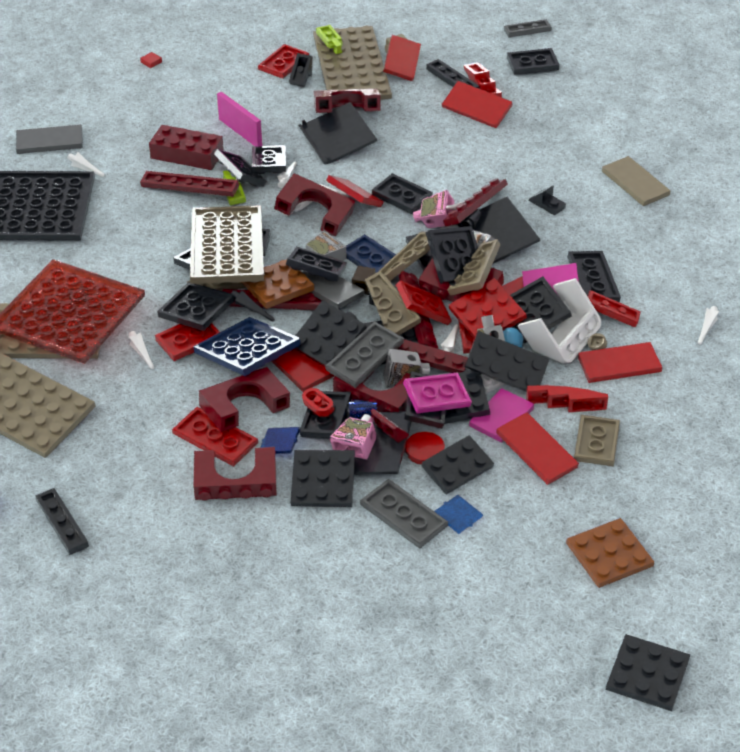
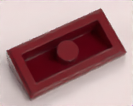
M375 409L371 410L374 424L399 443L409 436V433L387 416Z

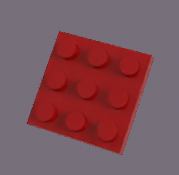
M495 278L485 283L480 290H473L449 304L450 311L474 339L477 329L483 328L481 318L483 316L493 315L494 325H501L503 331L526 319V313Z

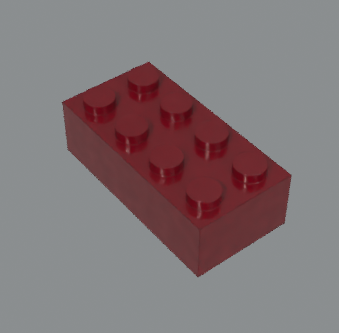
M161 125L149 142L151 159L212 170L219 160L214 155L216 150L224 151L223 136L169 125Z

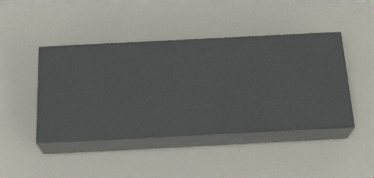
M547 19L504 26V31L508 38L549 32L552 29Z

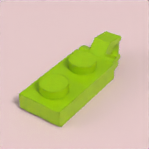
M331 25L317 27L316 33L329 49L333 48L336 54L342 53V38Z
M223 171V179L236 180L229 171ZM240 182L234 197L226 196L230 206L246 202V196Z

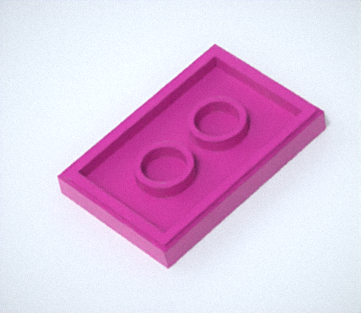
M576 263L522 271L524 287L542 276L552 288L554 284L575 278L579 282Z
M458 373L408 378L403 382L416 413L470 407L472 403Z
M501 388L488 402L490 415L473 417L469 421V426L502 443L503 440L496 433L497 428L526 412L530 414L534 409V404Z

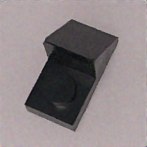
M297 53L289 79L290 84L305 87L308 76L312 77V56Z
M553 185L529 198L530 202L554 216L566 208L565 202L553 196Z

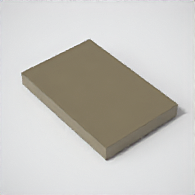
M581 415L574 459L578 462L614 467L620 420Z

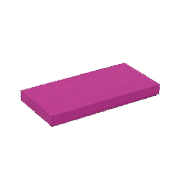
M222 91L217 93L219 120L252 145L263 146L261 120Z

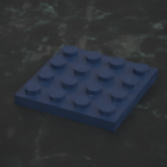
M248 317L193 346L194 353L245 376L259 367L265 366L268 362L279 358V356L286 352L292 351L301 344L300 338L257 319Z

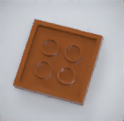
M287 259L270 266H265L264 281L255 283L251 281L241 282L266 309L314 290V284L300 270H294L291 266L286 265Z
M622 518L574 535L566 540V544L598 588L654 566L655 561Z

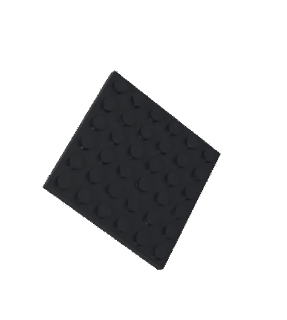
M0 171V240L81 241L95 179L94 171Z

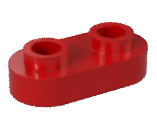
M310 388L303 392L302 399L304 405L315 414L326 417L333 413L334 404L332 399L319 389Z

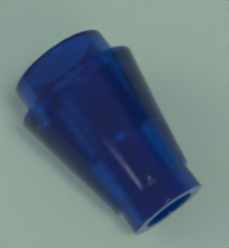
M355 399L349 402L350 417H355V419L361 418L365 414L372 415V409L377 410L376 402Z

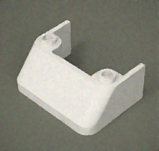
M576 278L553 285L560 299L571 311L572 317L561 322L552 334L541 318L518 325L520 331L535 352L563 364L572 362L578 355V352L587 344L589 337L595 334L601 327L599 314Z

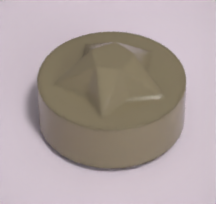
M596 333L588 339L587 343L591 351L607 347V340L603 334Z

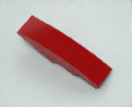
M478 62L464 65V70L468 77L480 86L479 89L502 97V92L496 88V82L490 78L489 70Z
M537 385L527 386L526 400L533 404L547 403L548 408L567 407L568 413L607 410L608 394L568 386Z

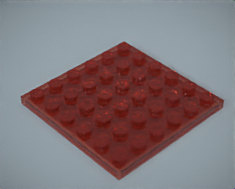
M52 259L0 313V334L85 364L145 297V290Z

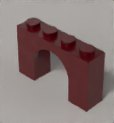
M377 89L314 91V108L316 113H330L332 108L341 107L349 102L354 107L363 108L364 111H381L380 93Z
M294 173L277 195L274 209L290 216L299 203L304 201L318 202L328 210L323 218L320 230H325L330 235L336 237L353 213L356 201Z
M433 258L418 279L420 289L437 295L442 300L454 302L471 292L468 291L450 296L448 288L452 285L449 283L440 284ZM491 267L485 283L495 278L502 286L504 284L503 271Z
M268 367L253 371L249 375H241L199 390V406L221 432L239 426V411L231 403L237 397L251 396L258 398L272 413L290 407V392Z
M372 373L356 388L336 376L333 378V391L351 392L353 402L360 403L370 410L375 409L378 412L405 411L407 391L403 382L410 377L408 373L394 387L382 391L372 390L363 384Z
M275 447L255 448L254 469L245 477L238 479L225 478L216 472L214 450L194 451L193 488L195 500L206 501L209 499L226 500L229 498L246 499L250 497L277 496Z

